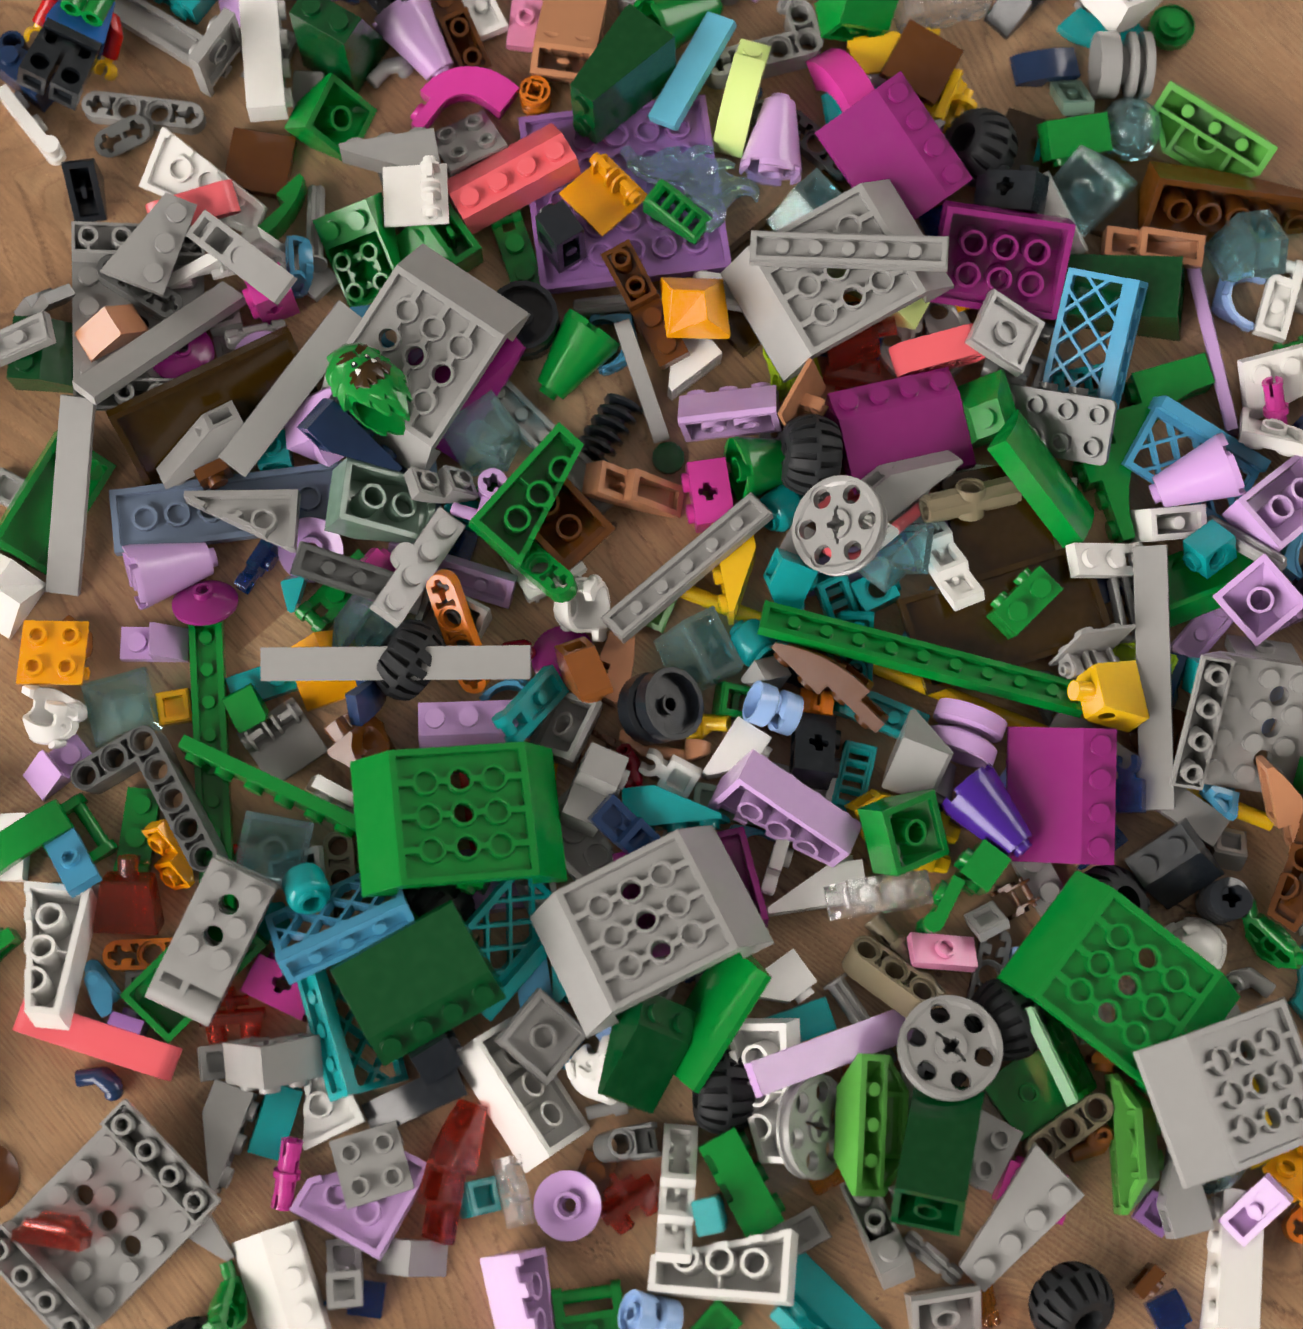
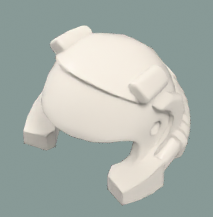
M596 574L590 575L588 578H575L578 587L577 594L568 602H554V617L563 631L591 633L592 641L603 642L607 639L606 632H608L609 628L603 623L601 617L611 609L608 587L603 579ZM560 584V585H558L557 587L565 588V587L567 586V584H565V585H561V584Z
M33 684L22 687L21 693L34 700L32 709L23 716V723L29 739L37 744L48 745L49 749L65 747L67 740L76 734L79 723L86 720L88 715L87 706L53 687H40Z
M1184 917L1183 920L1177 923L1172 922L1164 927L1218 970L1222 968L1227 954V941L1221 929L1213 923L1199 917Z
M606 1035L602 1036L597 1053L594 1052L589 1044H585L574 1053L571 1059L569 1058V1062L565 1063V1069L570 1082L579 1093L587 1098L612 1105L618 1101L597 1094L610 1036Z

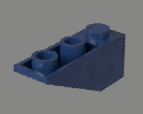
M323 398L297 426L320 450L398 472L402 469L395 461L397 455L386 445L382 444L380 446L372 438L375 434L370 428H367L361 422L357 423L350 416L351 413L349 411L344 412L338 399L334 401L333 399Z

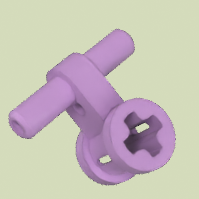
M496 468L484 470L478 478V496L481 500L478 509L453 503L450 514L471 520L507 480L505 474ZM492 482L497 483V487H495L493 492L487 490V487H490Z

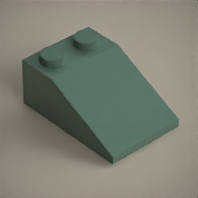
M347 457L332 470L324 531L354 539L396 543L409 542L413 544L434 514L436 503L412 500L403 475L404 473Z

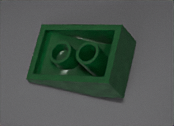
M13 316V324L30 316ZM51 319L56 343L8 364L6 378L16 390L73 393V323Z
M657 994L615 1015L619 1023L611 1026L597 1094L646 1113L654 1112L690 1045L696 1011Z

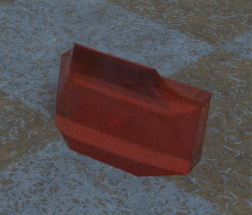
M45 1210L33 1218H25L23 1223L12 1231L11 1241L81 1252L91 1247L93 1232L79 1216Z

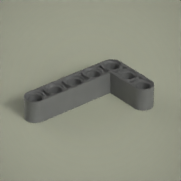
M141 725L135 727L73 766L70 775L72 784L76 788L92 794L104 793L141 770L189 865L194 870L205 873L208 866L204 865L203 857L209 850L212 851L213 857L219 854L228 858V854L164 733L148 726ZM152 735L153 743L148 750H144V741ZM120 753H123L124 761L122 765L116 767V758ZM167 764L168 771L166 776L159 779L160 767ZM92 770H95V779L88 785L87 776ZM181 792L183 801L181 805L175 808L173 799ZM196 821L198 830L194 836L190 837L188 828L191 823Z

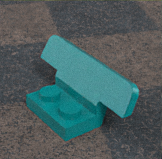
M806 1252L797 1256L793 1306L774 1305L769 1315L782 1329H883Z

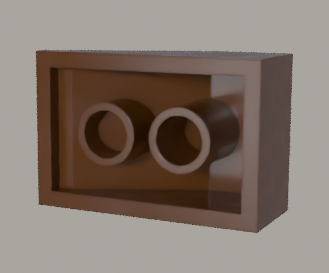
M566 478L534 542L571 571L610 536L616 528Z

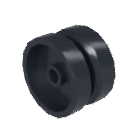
M527 280L510 282L497 291L499 294L531 314L516 336L526 347L520 360H537L548 354L560 327L557 304L551 293L539 283Z
M668 667L641 673L627 680L619 692L617 709L619 721L624 731L635 742L649 746L686 739L695 733L702 722L704 704L697 682L686 671L677 667Z

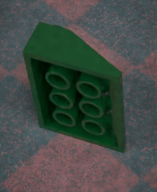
M452 899L330 967V972L362 1032L384 1067L506 999L499 976Z

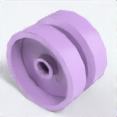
M940 698L933 713V718L939 725H932L931 728L954 752L951 761L977 769L982 766L986 768L989 763L993 766L998 751L992 743L1000 742L1003 739L1008 725L1005 719L988 709L969 702L952 698Z

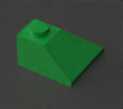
M328 73L297 101L284 129L307 147L342 161L339 143H344L351 138H364L377 109L336 75Z
M1004 369L957 387L960 392L973 449L991 443L1012 412L1016 410Z

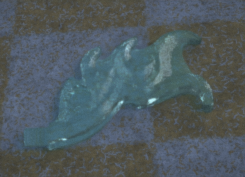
M703 144L694 145L684 153H681L680 146L664 148L648 157L637 155L630 145L624 146L620 151L621 156L627 162V168L636 176L653 184H656L662 178L671 185L683 187L685 196L708 210L713 216V219L706 223L705 230L708 233L713 232L724 223L726 210L737 198L751 196L756 203L759 201L760 190L754 181L746 177L731 175L726 171V169H735L733 161L723 158L712 159L704 156L705 154H713L714 148Z

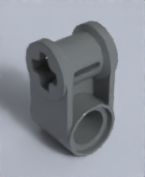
M657 1122L641 1123L600 1133L593 1142L594 1154L603 1163L628 1160L641 1161L662 1157V1151H659L655 1134L658 1124ZM612 1139H614L617 1144L616 1152L612 1148Z

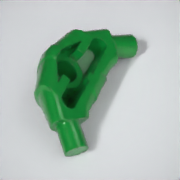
M1254 898L1253 906L1249 913L1242 917L1246 940L1261 960L1278 969H1301L1303 966L1302 949L1281 925L1276 924L1272 919L1258 912L1257 902Z
M231 1260L219 1265L224 1281L219 1284L211 1300L207 1313L208 1321L202 1326V1329H242L247 1321L248 1297L244 1291L241 1277L237 1276L233 1261Z

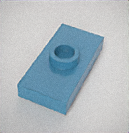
M75 828L44 845L67 892L72 898L103 880Z

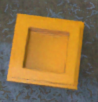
M189 688L155 693L159 725L161 727L192 722V701Z

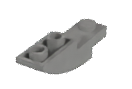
M207 210L202 212L186 233L188 238L277 306L297 281L296 277Z

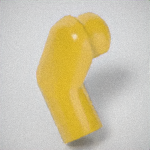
M703 714L702 722L696 732L686 739L702 740L712 731L728 732L731 728V717Z

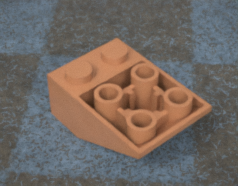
M543 0L533 44L530 67L531 76H541L548 82L570 85L603 39L608 0Z

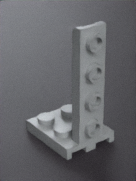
M145 0L114 1V13L120 17L121 25L192 68L200 91L210 98L215 93L213 86L221 76L227 77L232 70V66L229 64L238 52L242 53L241 30L236 15L225 7L218 16L215 15L211 18L206 33L201 35Z

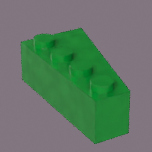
M559 422L470 520L468 527L517 570L520 568L584 444Z

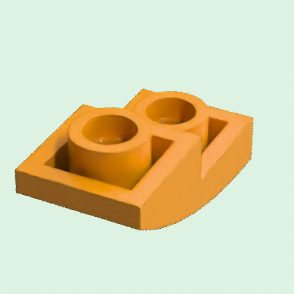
M166 819L150 822L141 832L148 839L149 847L162 856L153 865L159 871L161 880L165 885L174 890L191 887L195 883L192 867L189 865Z

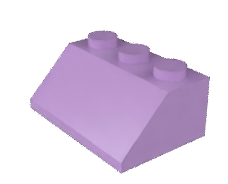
M767 382L752 384L751 388L738 389L736 386H725L717 392L706 393L705 390H692L687 392V395L679 396L678 425L685 441L693 442L782 432L781 420L777 414L780 409L777 387Z
M1295 455L1289 458L1247 491L1246 494L1237 499L1221 515L1230 525L1277 552L1282 550L1303 533V456Z
M511 700L418 703L419 748L506 743L503 739L505 734L501 729L495 727L491 719L496 713L503 710ZM515 718L512 722L517 727L519 723Z

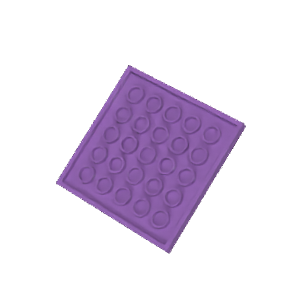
M705 94L696 97L678 131L650 122L648 114L656 100H653L598 144L593 143L587 137L580 136L573 127L572 111L518 117L521 139L553 123L562 132L576 155L581 174L592 165L589 159L594 153L598 152L600 155L606 153L647 194L662 178L714 219V222L698 243L693 245L644 213L642 203L602 237L564 200L584 228L586 258L559 274L538 245L535 216L544 206L561 201L563 198L559 195V192L572 182L570 181L530 203L541 286L551 294L617 286L600 254L628 239L652 282L660 281L661 277H693L699 271L721 273L731 263ZM664 197L658 202L659 206L664 202ZM672 204L667 212L671 214L677 206ZM684 211L678 221L682 222L688 213ZM695 218L688 226V229L692 231L700 220Z

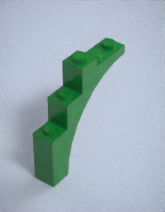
M1205 353L1132 373L1124 386L1125 399L1132 406L1117 410L1107 464L1099 466L1073 462L1072 475L1073 478H1077V484H1081L1083 492L1096 489L1094 493L1097 508L1104 512L1107 521L1105 522V531L1110 541L1113 540L1114 543L1129 544L1136 537L1129 505V484L1132 471L1121 465L1150 412L1148 406L1154 396H1169L1181 404L1188 399L1206 393L1215 383Z

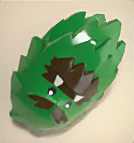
M345 343L326 357L329 362L326 368V381L331 386L333 397L338 398L343 411H349L359 422L376 434L387 436V433L403 435L405 432L404 421H410L407 401H413L411 393L405 384L407 381L403 374L404 372L392 364L389 358L381 355L378 349L369 347L367 344Z

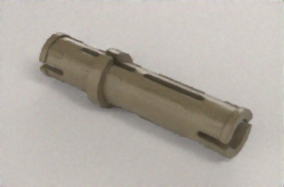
M882 912L878 913L864 925L878 942L910 964L905 936L903 934L899 935ZM915 968L936 985L938 989L937 996H941L946 992L927 969Z

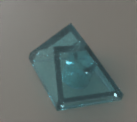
M492 390L460 410L443 436L462 469L470 471L472 477L479 476L484 470L489 468H496L502 472L508 471L521 444L520 427Z
M912 523L883 547L867 566L857 572L884 593L906 574H928L934 535L933 524Z

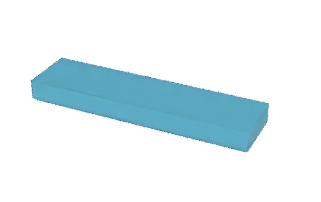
M709 11L706 13L648 114L650 122L678 131L737 28L735 20Z

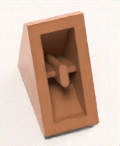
M133 304L104 306L75 332V336L90 361L93 362L127 345L148 331V328Z

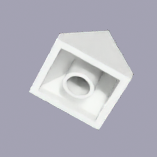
M0 553V633L11 640L45 592L46 583L13 559Z

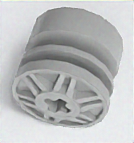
M1097 31L1094 33L1088 60V83L1093 99H1115L1119 93L1120 86L1125 99H1131L1134 95L1138 99L1149 98L1154 85L1157 65L1156 45L1151 31H1142L1139 35L1135 31H1130L1126 34L1123 45L1118 31Z

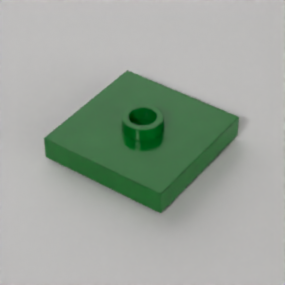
M1039 1050L1028 1058L1011 1061L1005 1065L983 1090L1004 1121L1023 1132L1019 1142L1070 1107L1066 1105Z

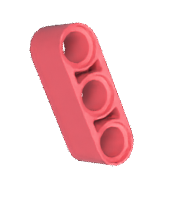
M231 179L214 182L174 195L197 204L190 225L196 222L204 210H207L218 219L241 212ZM159 200L150 202L145 205L147 214L151 211V209L157 204Z
M973 323L906 340L891 346L888 352L896 378L948 367L951 370L979 362L986 358L965 344Z

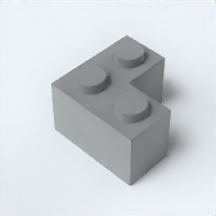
M591 742L577 767L560 810L561 825L593 838L598 829L587 818L609 794H614L618 797L620 790H623L630 771L625 769L629 758Z
M296 1033L272 1039L247 1037L223 1042L226 1084L240 1086L241 1091L259 1089L260 1094H272L280 1092V1086L289 1084V1087H303L310 1085V1079L323 1077L320 1035Z

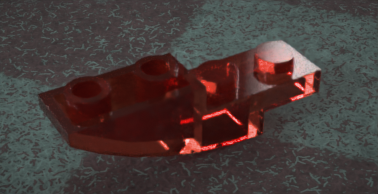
M459 1099L444 1122L432 1147L420 1184L417 1203L426 1206L421 1237L442 1245H455L466 1175L477 1174L488 1106L466 1099Z

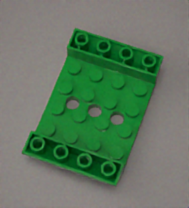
M528 742L400 749L387 750L350 762L362 898L397 895L399 889L520 879H532L533 884L566 882L568 880L551 748ZM454 773H462L468 778L469 785L464 789H457L451 784L450 776ZM458 806L469 808L472 812V820L465 823L458 821L454 816V809ZM464 839L472 841L476 847V853L469 857L460 854L457 849V843Z
M1078 870L1072 874L996 977L1003 984H1007L1015 989L1018 994L1031 998L1136 1080L1133 1085L1148 1097L1149 1095L1133 1052L1224 1020L1240 998L1224 973L1113 887ZM1143 948L1149 949L1154 954L1155 961L1150 968L1142 966L1138 960L1139 952ZM1122 976H1129L1135 983V990L1131 995L1123 994L1118 987V982ZM1103 1003L1110 1004L1115 1010V1017L1110 1023H1105L1099 1017L1098 1010Z

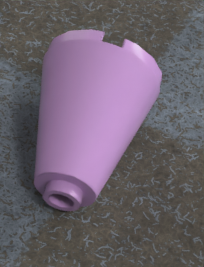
M396 0L374 19L376 23H373L372 26L375 31L427 81L449 70L453 65L429 0H406L403 2Z
M773 93L771 97L765 98L739 165L740 175L746 172L747 180L770 186H781L782 180H790V185L801 181L802 162L796 103L785 93Z
M1222 432L1214 435L1152 477L1154 484L1148 487L1155 504L1161 502L1163 507H1171L1246 494L1234 455L1227 451L1225 446L1229 444Z
M205 542L129 544L122 546L125 552L123 553V560L130 587H133L134 591H138V596H135L134 599L140 610L147 609L213 575V567L218 566L214 548H208Z

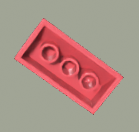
M550 123L509 145L507 148L448 179V198L461 220L473 235L576 179L581 175V170L577 157L564 135L553 123Z

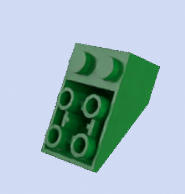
M382 192L312 220L349 308L372 303L396 265L401 262L395 227H384V199Z
M450 203L449 224L407 226L397 235L401 261L421 244H424L467 273L484 262L482 247Z

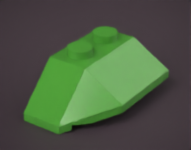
M1171 80L1152 108L1162 152L1184 166L1255 177L1262 173L1278 149L1275 144L1249 125L1202 96Z
M858 1053L837 1085L834 1159L852 1196L885 1197L889 1191L888 1187L897 1177L908 1121L909 1090L899 1071L894 1066L891 1055Z
M1119 1074L1104 1075L1105 1095L1111 1099L1114 1107L1113 1115L1107 1122V1125L1111 1127L1114 1133L1113 1140L1109 1145L1113 1212L1117 1215H1128L1160 1179V1171L1164 1169L1163 1152L1158 1150L1157 1136L1161 1135V1128L1153 1106Z

